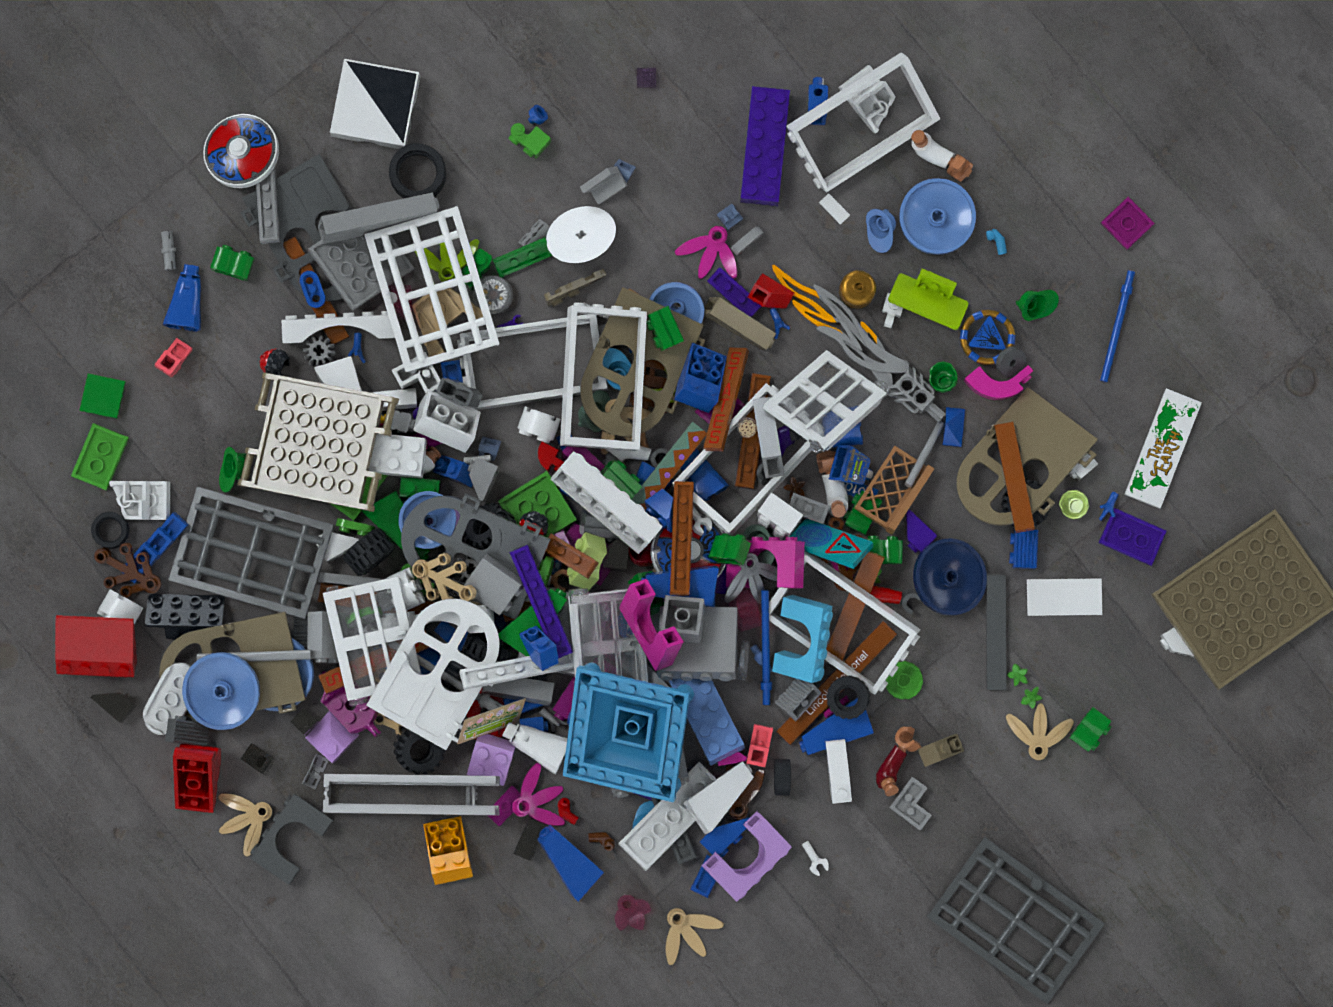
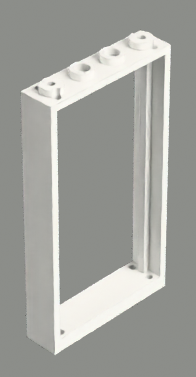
M596 314L577 316V325L590 323L593 349H595L600 338ZM567 318L495 328L497 337L563 328L567 327ZM480 330L482 340L490 339L487 330ZM472 332L460 333V339H457L458 348L468 346L470 341H474ZM470 353L460 358L461 369H465L466 376L462 378L463 384L466 387L476 389ZM598 376L599 383L592 385V393L598 390L608 391L606 379ZM580 386L573 387V396L580 395ZM563 388L481 400L478 408L473 409L483 410L562 398Z

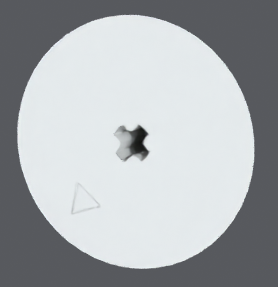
M585 206L571 209L560 215L551 224L546 236L548 250L555 258L568 263H581L592 260L604 253L613 242L616 233L615 222L606 211L600 208Z

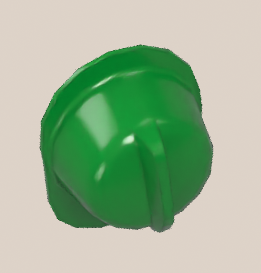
M1030 290L1026 291L1019 300H1016V305L1022 312L1024 320L1032 321L1046 317L1054 312L1058 306L1059 297L1053 290L1039 292Z
M232 447L226 448L220 470L219 485L223 492L230 491L235 480L241 478L246 458L245 453L235 452Z

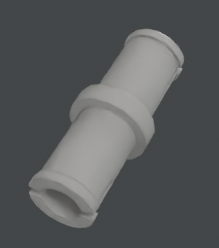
M173 231L161 232L163 247L161 253L164 257V270H176V248H174Z

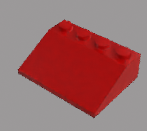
M56 615V673L134 678L137 665L134 619Z

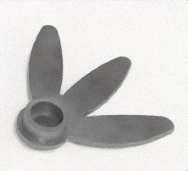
M748 553L744 565H740L741 570L736 574L725 595V602L727 603L734 600L740 594L747 579L751 593L758 603H761V590H764L759 574L777 581V567L760 563L756 555ZM748 560H752V564L750 566H747Z

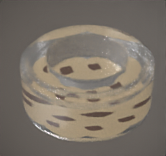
M745 417L738 422L737 429L742 437L749 438L756 433L757 425L752 418Z

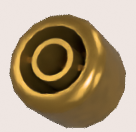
M861 270L849 272L844 276L839 286V295L843 303L855 309H860L870 304L876 293V284L873 277Z

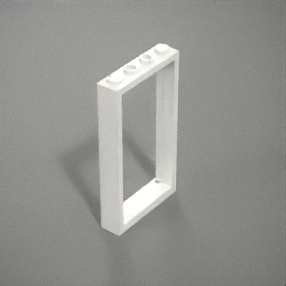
M901 52L786 127L789 130V133H787L792 143L795 142L798 147L796 148L798 155L806 161L804 164L805 168L815 177L813 179L814 184L818 189L821 188L828 192L909 140L914 131H923L940 120V117L909 58ZM900 66L925 114L823 179L798 131Z
M574 303V306L568 307L560 446L627 451L640 450L646 311H641V308L638 307L622 310V306H611L610 309L604 308V305L592 304V307H585V303ZM577 313L638 318L632 441L571 437Z
M766 383L731 420L728 435L753 410V400L765 397L767 394L773 397L779 390L772 385L770 387ZM789 398L780 403L790 414L796 410L795 404ZM804 411L796 416L805 425L810 422L808 420L809 416ZM818 423L811 427L812 430L824 437L823 428ZM809 439L783 466L784 476L773 477L731 523L726 521L695 492H693V505L706 517H709L723 532L732 536L768 498L771 492L813 450L818 442ZM704 449L675 481L685 482L713 451H705Z
M804 551V567L807 563L909 634L876 684L827 651L825 658L827 662L847 676L852 675V677H858L861 681L863 680L869 688L868 691L874 695L878 691L882 692L888 684L886 682L888 676L893 677L899 667L896 665L899 660L904 661L909 654L907 649L910 644L914 646L920 638L917 634L921 629L817 556ZM779 588L769 602V621L810 649L811 639L773 613L790 589Z

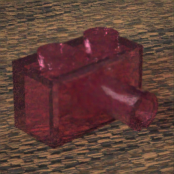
M751 590L741 591L728 605L729 607H737L738 629L742 633L762 627V619Z

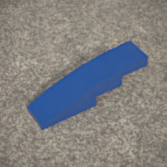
M173 512L163 525L157 528L151 537L134 553L133 556L140 573L144 574L142 564L136 561L137 554L146 552L149 555L148 561L151 567L188 527L189 524L176 512ZM141 555L140 559L145 561V557ZM132 579L131 581L136 583L138 580Z

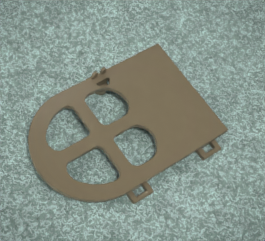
M622 287L614 306H622V310L638 307L641 308V311H646L647 315L664 308V306ZM673 310L671 312L684 339L682 343L661 352L660 348L657 349L653 343V338L655 337L652 330L648 331L646 327L644 362L647 360H657L666 369L667 380L661 391H655L643 385V396L652 400L655 406L653 411L645 419L641 420V434L654 427L665 412L673 415L679 402L674 400L675 396H673V393L677 387L690 346L698 341L700 346L703 347L706 341L699 337L704 326L703 324ZM609 316L585 369L580 385L581 402L588 418L606 433L621 437L632 436L633 424L624 422L620 416L629 394L635 391L638 318ZM612 346H627L634 355L633 363L628 374L625 376L603 366L602 361L606 351ZM597 376L620 386V392L610 412L600 411L594 402L592 385L593 380ZM670 400H673L674 404L672 408H667Z
M1027 387L995 425L1008 422L1014 423L1017 442L1021 449L1022 467L1030 460H1040L1046 465L1049 476L1039 489H1033L1026 484L1032 514L1038 511L1044 516L1055 504L1049 496L1078 463L1086 468L1097 456L1090 449L1098 439ZM993 424L991 429L987 430L986 435L963 460L957 475V491L965 509L978 520L992 525L1014 524L1012 512L999 513L991 508L992 501L1006 487L1002 465L988 455L990 447L994 443H998ZM1089 454L1091 457L1084 462L1083 458ZM978 463H982L999 477L982 497L974 496L969 489L970 473L972 468ZM1048 502L1049 505L1043 510L1041 506Z
M286 612L183 634L173 641L165 651L161 660L159 675L161 678L164 671L174 664L178 654L189 644L198 643L201 646L202 653H213L211 642L219 637L232 638L239 645L241 652L294 650ZM297 660L247 662L255 671L260 685V699L256 710L278 706L279 714L296 711L295 702L306 700ZM291 704V708L283 709L282 705ZM187 711L185 715L190 718H193L189 711Z

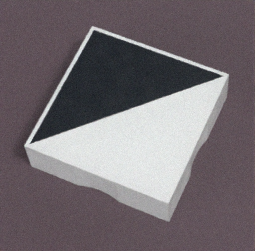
M344 59L330 129L331 136L357 142H372L380 146L396 149L406 146L411 129V113L416 103L420 82L419 72Z

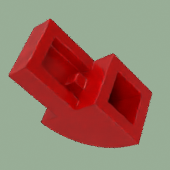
M541 442L538 448L540 465L545 471L549 472L551 466L554 467V471H557L564 463V461L556 458L559 450Z

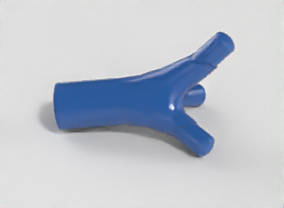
M772 308L769 311L775 325L776 335L774 338L778 339L780 328L784 327L789 330L790 326L782 321L777 308Z
M354 333L353 348L348 356L358 355L362 363H365L366 360L361 349L362 333Z
M1112 492L1108 501L1100 505V508H1104L1099 520L1102 521L1108 512H1110L1112 517H1115L1114 504L1119 496L1116 492Z

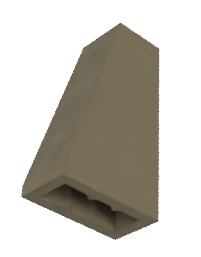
M710 297L705 304L704 316L752 345L761 350H767V348H771L774 344L775 332L722 298Z

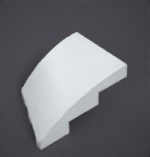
M867 65L839 86L840 91L873 71L872 67ZM878 80L847 101L873 133H877L883 118L888 113V108L895 99V95L886 81Z
M109 481L117 496L116 500L121 507L124 519L167 520L169 518V481Z

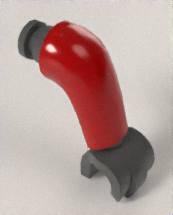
M873 586L870 593L882 603L898 605L902 603L903 608L911 615L914 610L907 605L908 599L916 598L918 601H921L914 589H908L902 594L901 591ZM867 604L865 605L864 610H867L869 608Z

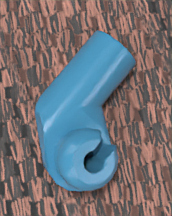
M997 229L987 231V240H994L996 242L998 255L1006 254L1005 238Z

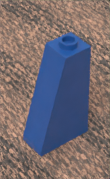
M713 565L690 568L689 596L679 597L704 599L705 605L712 606L719 567ZM671 570L646 573L645 578H641V580H648L656 594L655 597L665 598V595L676 596L670 595Z
M858 698L846 705V707L854 706ZM866 710L859 717L852 719H842L833 714L803 735L799 745L802 753L806 752L808 756L826 750V741L845 739V743L871 735L874 732Z
M549 825L541 830L537 840L570 895L579 902L604 872L556 829Z

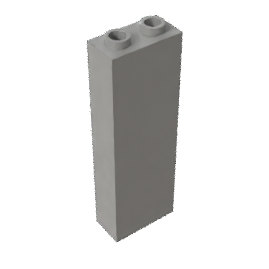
M432 192L321 216L318 229L322 244L364 236L367 233L437 213L439 202L437 198H434Z

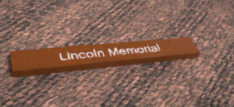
M883 621L844 663L860 673L897 634ZM836 669L818 688L821 694L795 722L792 718H789L776 731L789 745L828 706L826 695L829 687L836 679L847 676L846 674Z

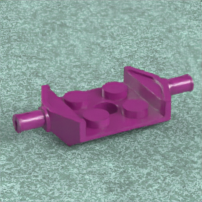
M354 682L355 689L361 688L356 682ZM345 687L326 694L324 691L321 702L349 733L355 734L367 729L375 738L378 736L375 731L380 735L381 731L374 725L378 712L366 706L370 700L369 696L348 701ZM355 701V709L351 711L348 710V702Z

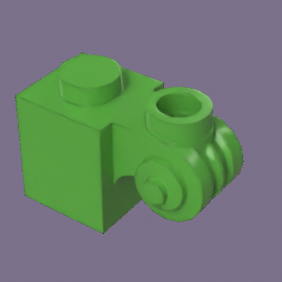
M516 123L511 127V134L508 137L516 146L519 143L524 148L523 152L529 157L534 156L536 159L551 143V138L537 126L530 134H525V128L521 123Z

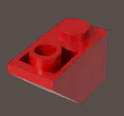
M762 273L747 298L762 307L787 308L795 292Z

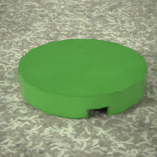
M907 661L898 662L896 666L899 668L894 676L889 675L886 679V682H888L886 689L894 698L900 700L910 699L916 696L922 688V674L920 669L913 663Z

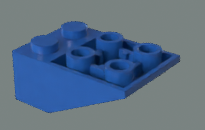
M692 343L677 383L674 400L709 413L719 399L727 356Z

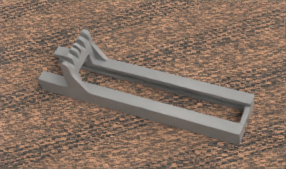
M324 774L325 791L323 794L325 800H323V813L499 816V806L477 805L475 801L478 798L476 797L478 795V792H476L478 786H500V776ZM331 784L466 786V805L330 803Z

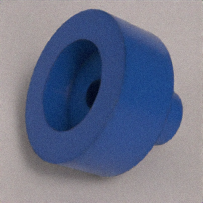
M534 105L529 110L530 117L528 121L531 124L541 125L548 119L547 112L539 105Z

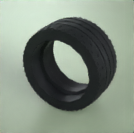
M413 143L402 147L394 154L389 165V179L393 189L402 198L432 192L434 197H436L444 187L447 174L445 163L441 155L434 148L426 144ZM416 155L428 157L436 167L434 182L430 187L420 191L408 189L399 178L401 164L405 159Z

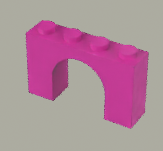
M752 537V541H749L751 546L748 553L758 556L761 552L769 550L775 556L777 561V587L803 588L805 542L797 541V537H786V541H780V537H769V541H763V537ZM752 560L747 561V566H750ZM727 564L726 587H729L736 574L741 570L740 565ZM748 579L744 588H750Z
M644 579L629 585L619 609L654 670L658 671L673 664L684 642L675 626L658 633L655 630L650 616V606L656 594L648 580Z

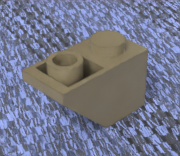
M956 733L921 747L918 751L926 767L964 752V749Z

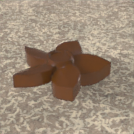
M791 477V485L783 487L785 490L790 491V499L793 493L805 496L804 491L800 489L804 486L805 481L797 483L796 479Z

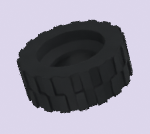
M852 675L842 676L836 679L829 687L826 695L827 705H829L830 711L835 713L834 715L842 719L857 718L867 709L870 703L869 688L858 677H852ZM844 688L854 689L858 695L857 703L851 707L842 705L839 701L841 690Z

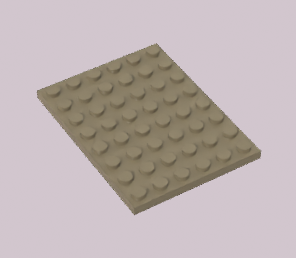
M1276 509L1151 594L1217 690L1333 610V590Z

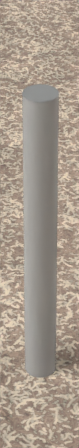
M942 421L936 423L905 482L907 487L911 488L945 425Z

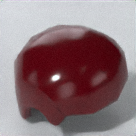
M652 541L639 554L629 547L630 559L636 566L644 568L653 564L651 559Z

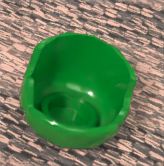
M945 361L937 362L930 368L929 382L935 391L941 393L949 392L957 385L958 374L951 363Z

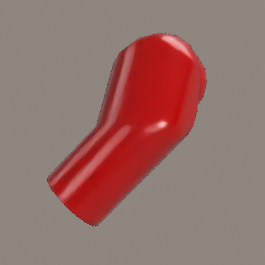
M561 798L557 804L559 816L575 825L579 817L571 813L569 799Z

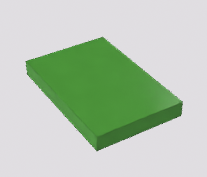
M93 423L71 477L107 491L110 485L109 481H112L129 437Z

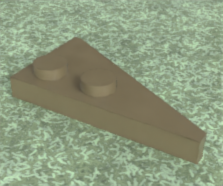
M601 269L586 278L582 277L559 287L552 296L550 292L544 294L545 302L548 307L551 305L553 307L558 306L563 302L562 299L568 296L570 298L575 297L580 293L579 290L606 277L607 274L604 269Z

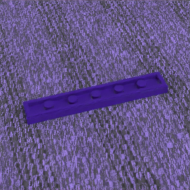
M526 545L509 552L543 633L556 645L558 659L573 653V649L529 546Z

